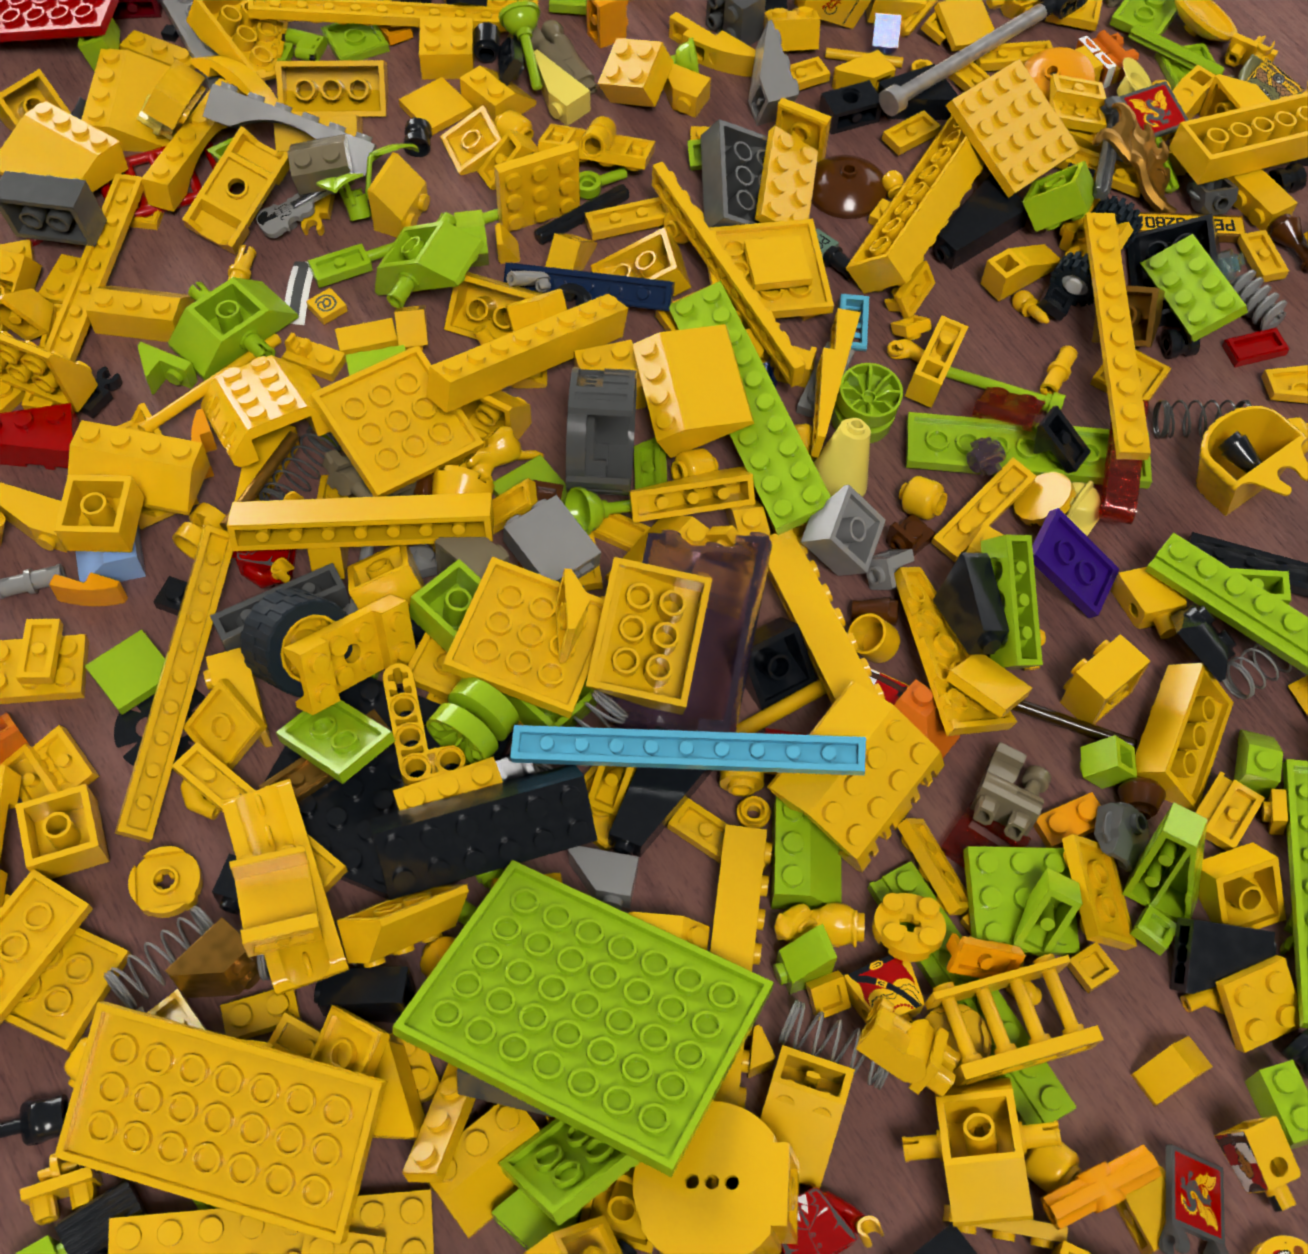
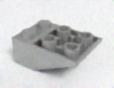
M772 20L767 22L755 52L748 103L756 126L776 121L777 106L782 97L795 102L799 95L798 82L792 77L789 57L783 52L780 32L777 29L775 30Z

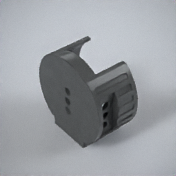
M573 367L569 388L566 434L567 493L571 488L581 486L586 488V490L602 495L629 496L632 482L637 370L605 368L602 371Z

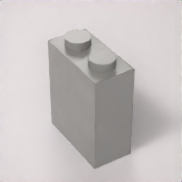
M557 495L548 500L542 499L538 501L529 512L522 516H513L504 526L503 542L524 569L534 573L545 574V577L561 582L564 569H572L579 579L599 566L602 552Z

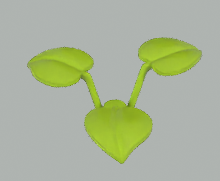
M402 143L387 145L368 153L365 193L362 192V188L351 190L348 183L357 178L364 177L363 173H349L338 177L326 178L316 182V186L334 193L339 191L344 205H346L350 221L370 217L372 215L368 203L367 190L371 185L373 161L384 154L398 149H409L419 152V149L414 144Z

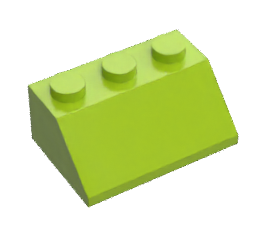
M777 796L772 812L771 909L788 910L794 905L803 903L812 910L829 903H842L841 856L838 854L841 848L801 812L791 810Z

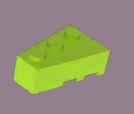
M1173 802L1144 851L1139 856L1135 869L1131 871L1122 895L1146 907L1150 904L1175 922H1177L1178 917L1191 919L1199 896L1208 819Z

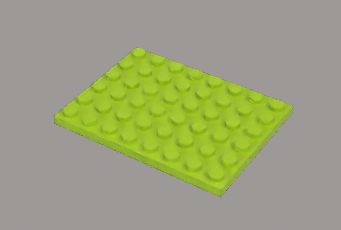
M512 860L392 1028L393 1035L672 1177L771 994L774 982Z

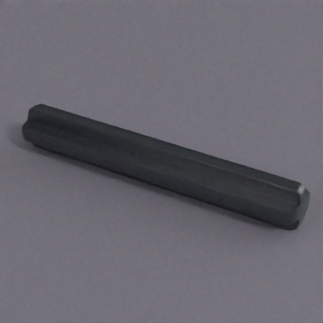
M620 184L535 229V239L543 245L553 240L554 233L564 234L583 224L586 212L614 207L629 199L630 193L628 188L624 184Z

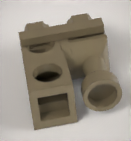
M336 449L325 454L322 465L329 472L327 484L332 489L336 488L341 496L353 494L356 497H373L347 455L343 457ZM417 482L407 485L387 496L413 495Z
M999 742L987 763L970 809L974 810L973 818L975 821L983 825H991L994 820L1005 826L1004 833L1007 837L1020 841L1023 836L1027 837L1040 816L1044 799L1039 797V794L1048 789L1051 775L1043 767L1030 766L1025 770L1022 778V784L1025 788L1023 789L1015 785L1027 755Z

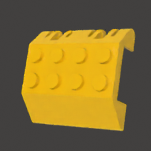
M273 355L257 357L249 364L239 368H229L221 375L214 377L200 405L220 442L226 448L227 454L237 467H245L260 461L252 439L302 419L307 420L318 437L331 432L310 401V394L321 389V386L310 371Z
M851 681L809 735L866 737L865 776L778 772L767 788L791 810L801 812L843 850H840L838 854L855 870L863 873L871 862L870 856L875 857L879 852L875 842L877 838L880 837L885 840L890 838L892 835L891 829L896 830L897 825L903 821L913 808L912 803L916 804L920 799L918 785L921 784L929 787L933 782L932 777H937L945 764L941 751L894 705L856 681Z

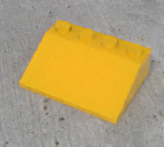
M101 49L81 120L119 140L123 151L145 152L167 146L171 141L170 139L161 134L156 136L153 134L154 130L137 120V117L146 97L149 94L151 95L154 87L171 66L130 50Z
M47 101L36 105L34 109L24 114L0 149V175L2 176L5 171L44 176L51 175L69 179L77 178L86 180L92 193L114 179L116 173L121 174L128 169L119 140Z
M725 324L659 332L632 344L656 442L670 458L677 456L680 452L695 449L754 424L728 328Z
M0 331V381L55 404L71 403L75 412H79L98 386L92 374V369L82 361H71L56 351H46L31 341L26 340L23 342L14 338L6 331Z
M614 557L585 687L648 708L683 715L688 702L713 578Z

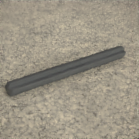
M1118 111L1107 116L1106 128H1112L1117 124L1119 120ZM1104 140L1093 190V197L1095 199L1100 198L1101 201L1107 200L1108 194H1110L1117 157L1114 148Z

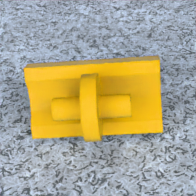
M1235 32L1224 56L1226 58L1225 64L1232 67L1238 66V64L1244 66L1251 54L1255 55L1257 52V45L1261 36H1258L1254 41ZM1261 44L1263 48H1269L1268 46ZM1273 49L1270 54L1263 56L1261 59L1267 58L1273 63L1278 51Z
M55 1153L51 1154L49 1157L50 1167L37 1172L40 1183L19 1189L21 1201L30 1206L35 1223L46 1225L60 1218L57 1200L70 1196L72 1210L76 1211L97 1197V1187L103 1185L101 1173H95L94 1169L88 1167L80 1169V1165L68 1161L65 1162L62 1159L55 1158Z

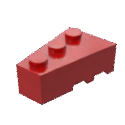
M65 403L0 413V465L27 467L28 464L42 465L48 470H56V467L68 468L70 443L80 424L72 404Z

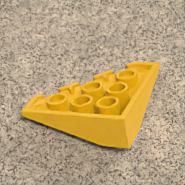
M193 0L186 21L203 43L220 56L232 58L246 65L263 81L276 78L275 61L282 56L284 41L281 38L282 34H286L287 21L248 18V0Z

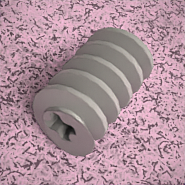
M1254 270L1241 274L1230 284L1247 306L1248 313L1245 315L1248 318H1252V322L1256 326H1260L1261 331L1275 328L1284 320L1286 316L1284 308L1288 302L1282 300L1276 304L1275 302L1280 295L1275 292L1268 296L1272 287L1268 284L1260 288L1264 282L1262 277L1252 281L1256 275Z

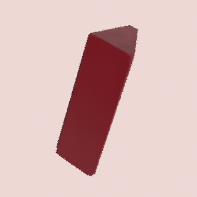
M119 0L112 18L162 17L163 7L160 0Z

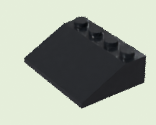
M1212 213L1138 233L1132 244L1127 248L1131 286L1154 287L1140 263L1191 234L1196 237L1223 273L1219 235ZM1163 301L1159 326L1182 327L1168 305Z

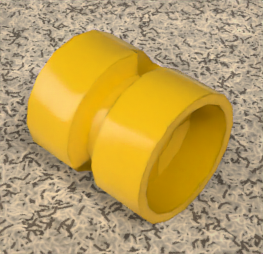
M200 503L190 514V522H184L173 534L172 540L184 554L194 560L205 525L224 530L220 523L226 515L208 503Z

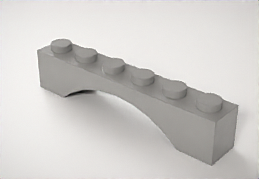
M222 81L221 86L212 83L203 117L233 129L261 122L280 123L295 127L315 139L346 134L353 173H363L364 177H366L368 153L377 149V145L371 143L372 137L360 132H356L355 136L345 133L346 127L330 122L329 126L318 123L319 117L303 112L302 116L291 113L292 107L276 102L275 106L264 103L265 97L250 91L248 96L237 93L238 87Z

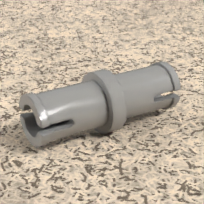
M56 564L55 566L35 571L29 568L23 570L22 574L0 579V599L25 592L34 594L38 593L41 588L50 587L49 583L55 574L66 577L63 566Z

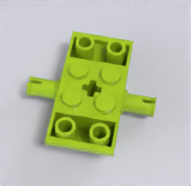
M442 212L434 223L404 227L377 267L375 293L378 296L387 295V301L392 306L403 308L412 292L457 287L464 281L465 274L478 259V254L484 246V242L455 227L457 220L447 212Z
M232 277L212 291L205 287L202 282H196V286L201 290L199 291L194 285H191L188 295L195 302L184 309L168 345L180 358L192 362L194 371L205 381L248 351L256 358L264 355L266 357L270 355L275 356L274 348L270 347L264 340L299 317L288 304L262 281Z

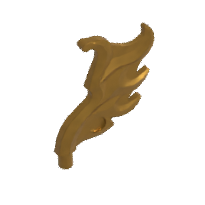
M1122 102L1114 103L1112 107L1119 112L1117 124L1112 128L1100 130L1095 135L1092 145L1096 147L1103 140L1107 141L1126 165L1134 166L1140 191L1147 203L1158 213H1176L1177 209L1170 205L1165 198V190L1170 181V168L1163 166L1169 157L1168 146L1165 141L1159 143L1158 148L1155 143L1154 131L1150 124L1146 123L1144 130H1142L1137 123L1134 111L1127 104Z

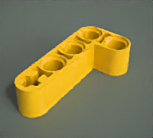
M395 663L386 668L383 673V684L404 787L452 771L444 769L450 763L458 764L459 766L456 769L467 766L465 754L457 746L449 745L428 749L411 668L402 663ZM397 684H403L405 693L398 694ZM404 711L412 712L408 716H398L401 712ZM408 741H418V743L412 747L404 746V744ZM421 770L425 772L420 777L413 778L410 776L414 771Z

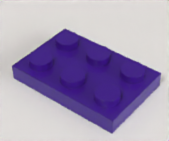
M1059 508L1049 511L1032 545L1034 565L1088 618L1096 617L1099 615L1120 569Z

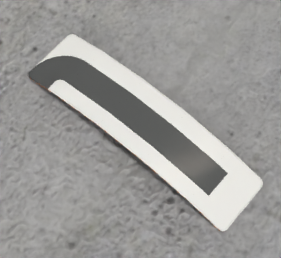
M308 261L294 262L285 303L298 314L299 318L290 324L305 325L306 301L309 297L313 278Z

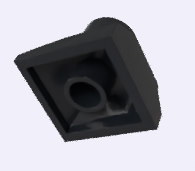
M1193 604L1186 610L1180 609L1171 616L1176 632L1218 681L1221 682L1226 678L1228 659L1236 654L1232 649L1237 645L1225 629L1220 633L1212 625L1216 619L1204 605L1198 608Z

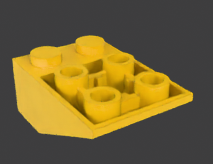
M782 1045L760 1119L773 1132L778 1142H790L799 1161V1183L811 1188L817 1186L820 1189L855 1069Z

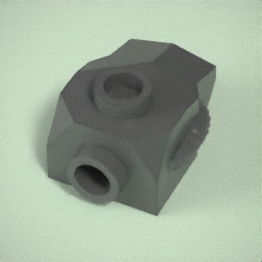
M1227 178L1204 183L1203 185H1197L1195 181H1191L1186 186V191L1191 198V205L1194 210L1206 215L1211 213L1212 215L1227 213L1236 202L1239 189Z
M1108 803L1098 806L1094 835L1099 842L1101 851L1109 857L1116 858L1119 866L1125 871L1130 872L1134 871L1139 856L1148 843V822L1142 813L1128 803Z

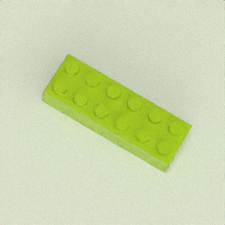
M460 559L411 596L410 618L447 653L481 581V578ZM586 681L571 719L502 693L517 710L519 721L529 726L574 727L578 722L573 719V716L582 720L591 712L584 702H588L594 707L597 704V701L592 697L594 690L585 687Z

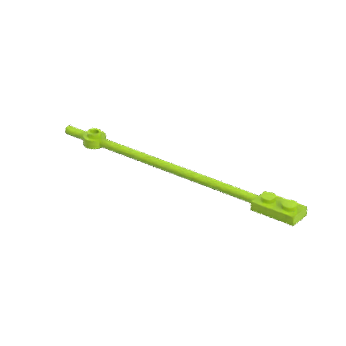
M623 167L601 175L593 171L580 172V197L584 199L597 197L601 193V186L627 178L626 169ZM498 208L483 213L484 224L499 220ZM394 242L365 251L362 243L308 260L309 268L318 287L321 288L373 271L371 261L384 258Z

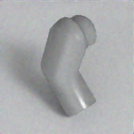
M510 271L507 274V283L510 286H536V290L540 293L547 292L551 288L550 277L545 272Z

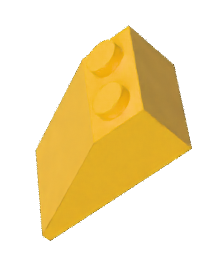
M666 227L591 265L592 272L675 282L673 297L691 288L680 248Z

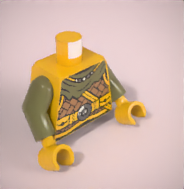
M1266 35L1262 36L1257 45V52L1255 55L1251 54L1240 70L1238 79L1257 84L1270 101L1301 94L1304 90L1302 86L1269 59H1261L1263 56L1270 54L1275 45V41H1273L1269 48H1263L1261 44L1264 42ZM1308 82L1307 89L1303 93L1308 92Z

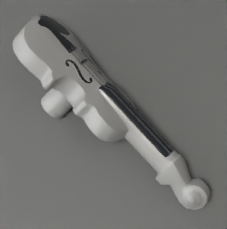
M329 190L304 195L297 193L280 205L272 204V206L261 210L256 217L257 223L267 237L278 238L286 231L295 229L298 226L297 221L301 222L304 218L312 216L315 212V202L329 194L333 195L335 193Z

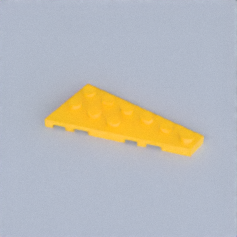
M900 567L894 573L896 586L946 736L1001 731L1012 728L1017 723V720L1011 711L1002 718H998L947 682L946 677L950 670L973 654L967 653L933 602L937 592L922 568Z

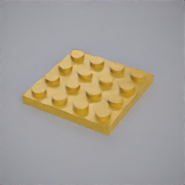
M1020 59L960 94L945 105L1008 198L1080 150L1073 136L1069 133Z
M813 218L709 227L716 232L722 247L730 252L736 267L744 272L752 290L754 287L744 251V240L801 235L812 275V284L757 291L761 302L767 310L773 313L775 319L833 313L834 303ZM707 266L710 284L717 283L718 280ZM733 304L741 322H744V318Z
M418 345L310 394V401L373 497L387 496L434 473L438 467L442 469L445 465H450L474 453L479 448H483L484 445L483 440L461 408L446 413L426 397L431 363Z
M492 556L443 661L442 670L462 678L474 677L481 679L501 693L571 719L588 676L605 599L587 593L590 597V603L581 634L566 663H559L555 603L561 582Z

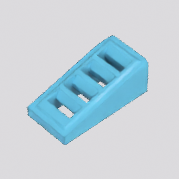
M841 294L838 308L861 312L859 317L860 323L857 324L856 328L860 329V333L855 332L854 338H860V342H852L851 349L866 351L869 296Z

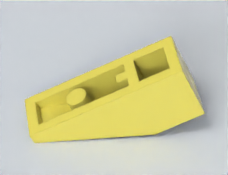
M536 49L534 54L543 86L541 92L548 110L555 119L569 126L591 111L590 90Z

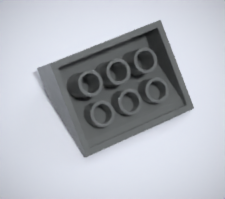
M721 119L717 120L701 135L704 221L708 227L761 223L755 220L768 136Z

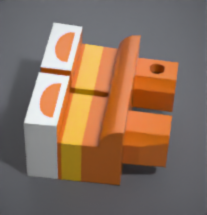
M1105 30L1099 32L1094 39H1090L1088 36L1079 38L1075 48L1077 49L1085 45L1103 64L1099 82H1102L1104 88L1123 80L1125 77L1123 68L1124 58L1129 57L1136 62L1139 58V53L1134 48L1127 51L1123 49L1124 41L1119 33L1109 35Z

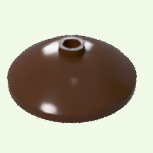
M836 155L825 158L816 164L811 203L823 213L836 218L857 219L866 217L871 214L882 198L886 199L887 191L882 184L884 174L873 163L858 156Z

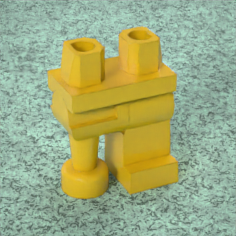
M884 996L880 997L866 1018V1021L869 1023L861 1032L856 1050L901 1081L910 1083L909 1089L916 1094H919L926 1086L938 1096L943 1097L955 1082L956 1075L952 1071L956 1068L961 1056L960 1053L947 1045L949 1032L941 1026L935 1032L926 1019H918L910 1023L893 1013L894 1004Z

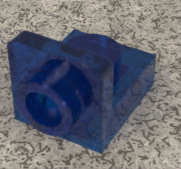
M875 13L870 49L879 50L883 55H891V51L898 49L902 15Z

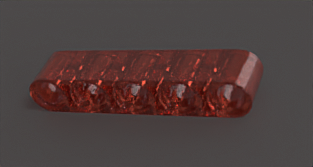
M1143 399L1144 409H1145V416H1146V423H1147V414H1148V404H1149V402H1148V400H1144V399ZM1111 420L1099 519L1131 525L1134 521L1138 505L1142 460L1116 458Z

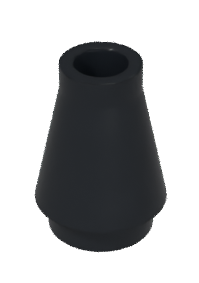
M1236 431L1218 447L1223 452L1221 456L1246 472V474L1262 463L1246 434L1242 436L1239 431Z

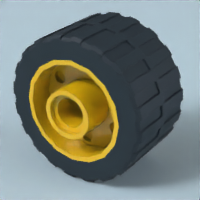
M282 588L272 594H267L258 604L256 603L253 606L252 611L244 621V628L241 631L240 638L242 639L240 647L245 659L244 662L259 679L287 694L289 693L292 696L301 698L304 696L299 671L284 654L283 648L348 616V614L336 603L304 589ZM352 644L349 645L348 650L344 655L345 659H347L352 652Z

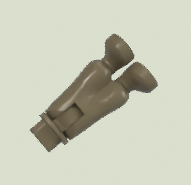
M548 20L543 23L541 30L536 27L532 32L533 36L531 38L533 50H539L588 88L590 95L598 90V85L594 82V75L581 60L570 39L564 35L563 26L555 20Z

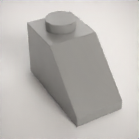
M583 846L568 849L570 866L593 898L619 910L622 907L630 909L638 873L639 857Z

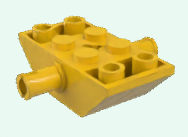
M1010 1077L985 1080L958 1088L954 1083L943 1097L935 1094L939 1130H936V1134L902 1137L905 1162L940 1158V1161L944 1162L953 1227L1033 1220L1024 1153H1027L1026 1149L1062 1147L1058 1121L1022 1125V1121L1018 1122Z

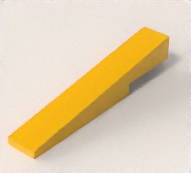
M837 309L831 327L830 348H823L817 366L811 456L819 457L842 381L841 378L844 374L861 312Z

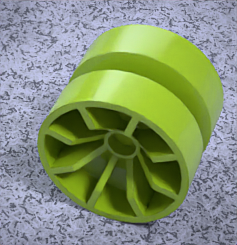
M876 363L857 364L849 368L841 378L842 381L831 421L836 430L845 419L858 418L863 420L871 430V444L880 441L889 433L903 398V387L896 374L887 367Z
M474 677L462 678L448 695L449 703H442L426 722V727L432 738L441 747L449 745L459 747L464 752L466 763L469 765L494 755L499 747L498 741L505 740L513 730L514 725L518 724L519 714L513 704L500 691L487 682Z

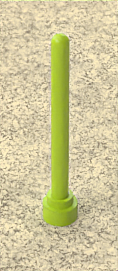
M950 367L946 378L1041 406L1042 410L1047 411V413L1056 405L1061 410L1066 395L1054 392V394L1047 393L1046 396L954 367Z

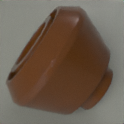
M1136 777L1124 781L1118 787V796L1121 803L1132 805L1145 816L1146 820H1149L1158 813L1166 798V791L1155 780Z

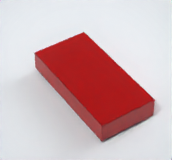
M1277 327L1225 339L1222 344L1234 368L1286 356L1290 350Z

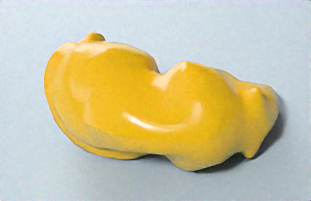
M800 903L792 906L783 914L779 913L774 929L777 940H785L791 943L814 927L823 924L833 948L850 944L856 948L857 942H864L865 915L864 913H858V910H854L844 903H829L812 910L806 904Z

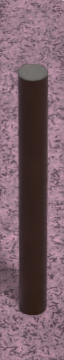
M1025 700L1012 709L1099 741L1116 735L1132 745L1134 749L1137 745V739Z

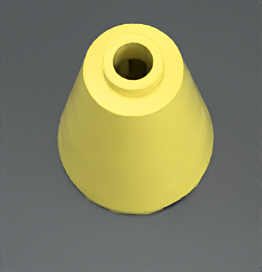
M850 418L843 420L820 452L819 457L813 462L831 497L844 485H850L862 497L866 493L871 430L861 419Z

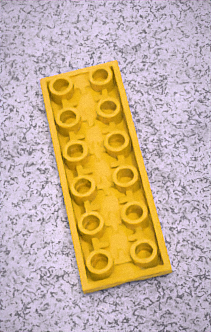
M290 778L265 786L259 790L221 801L237 860L245 854L257 853L261 855L275 852L279 847L285 845H304L307 854L323 940L264 954L276 995L278 996L348 971V963Z

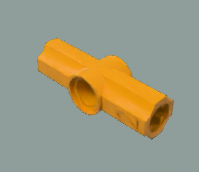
M1140 1145L1108 1163L1103 1161L1075 1176L1076 1180L1045 1194L1040 1200L1049 1221L1056 1230H1060L1092 1212L1097 1214L1126 1199V1194L1144 1187L1162 1175L1154 1155L1145 1145Z

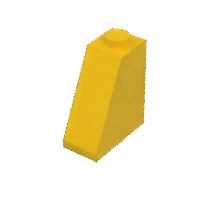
M390 1035L373 1076L387 1081L373 1138L416 1140L425 1115L404 1045L391 1042Z

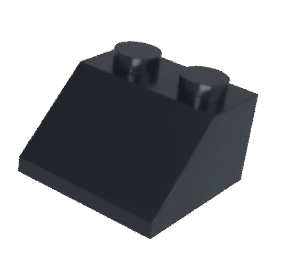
M779 617L725 644L735 673L760 710H764L817 681L798 624L785 618Z

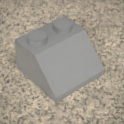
M844 485L826 501L822 509L809 518L801 543L838 576L864 574L869 570L886 520L850 485Z

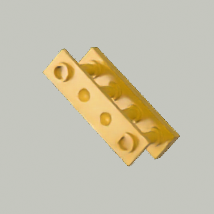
M1047 954L1035 959L1033 965L955 986L954 982H947L932 989L933 993L926 1000L925 1006L927 1010L943 1006L962 1056L960 1060L961 1065L953 1072L956 1075L954 1083L957 1088L1091 1050L1104 1040L1098 1025L1085 1029L1083 1024H1078L1058 975L1071 962L1068 955L1055 958L1054 954ZM1044 978L1064 1027V1030L1061 1031L1062 1036L1051 1038L1049 1033H1044L1025 982ZM1007 987L1011 988L1031 1038L1028 1040L1029 1045L1017 1048L1015 1043L1010 1042L991 994L993 991ZM977 996L997 1048L994 1050L995 1055L982 1058L981 1053H976L957 1001Z

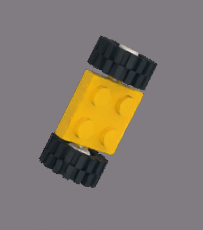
M1112 196L1111 199L1107 197L1105 201L1100 200L1092 213H1115L1121 251L1122 248H1128L1142 228L1143 217L1139 216V209L1133 210L1134 203L1130 202L1128 205L1125 203L1127 199L1122 197L1118 201L1117 196ZM1085 229L1077 235L1071 248L1061 258L1050 278V283L1053 282L1074 298L1072 306H1077L1079 302L1080 307H1085L1086 304L1091 305L1094 302Z

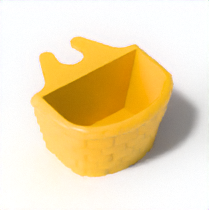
M1247 406L1246 408L1241 407L1230 411L1216 419L1203 435L1199 453L1196 486L1200 493L1225 516L1263 489L1282 496H1289L1292 492L1291 487L1282 482L1279 477L1286 468H1290L1302 480L1308 481V462L1301 448L1308 437L1273 409L1264 406ZM1236 431H1239L1242 436L1246 434L1262 461L1261 464L1247 474L1221 456L1223 452L1218 448Z

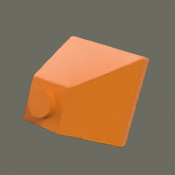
M915 679L899 697L894 706L941 751L944 758L959 740L960 735L946 736L931 689Z

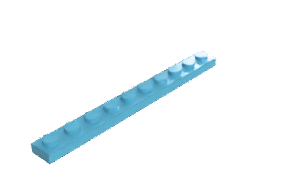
M514 725L510 759L513 763L865 776L866 737Z

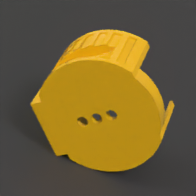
M712 1101L672 1177L642 1162L635 1166L633 1197L636 1211L641 1220V1231L660 1254H780L781 1244H797L799 1161L790 1142H778L773 1132L761 1119L740 1106ZM691 1176H696L699 1179V1183L695 1188H688V1178ZM710 1177L712 1178V1189L706 1186V1182ZM731 1177H736L739 1180L737 1188L733 1190L726 1187L727 1180Z

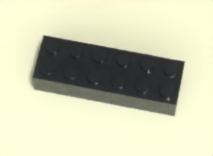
M564 765L368 819L389 900L507 867L512 860L522 863L598 841L585 778L576 765Z

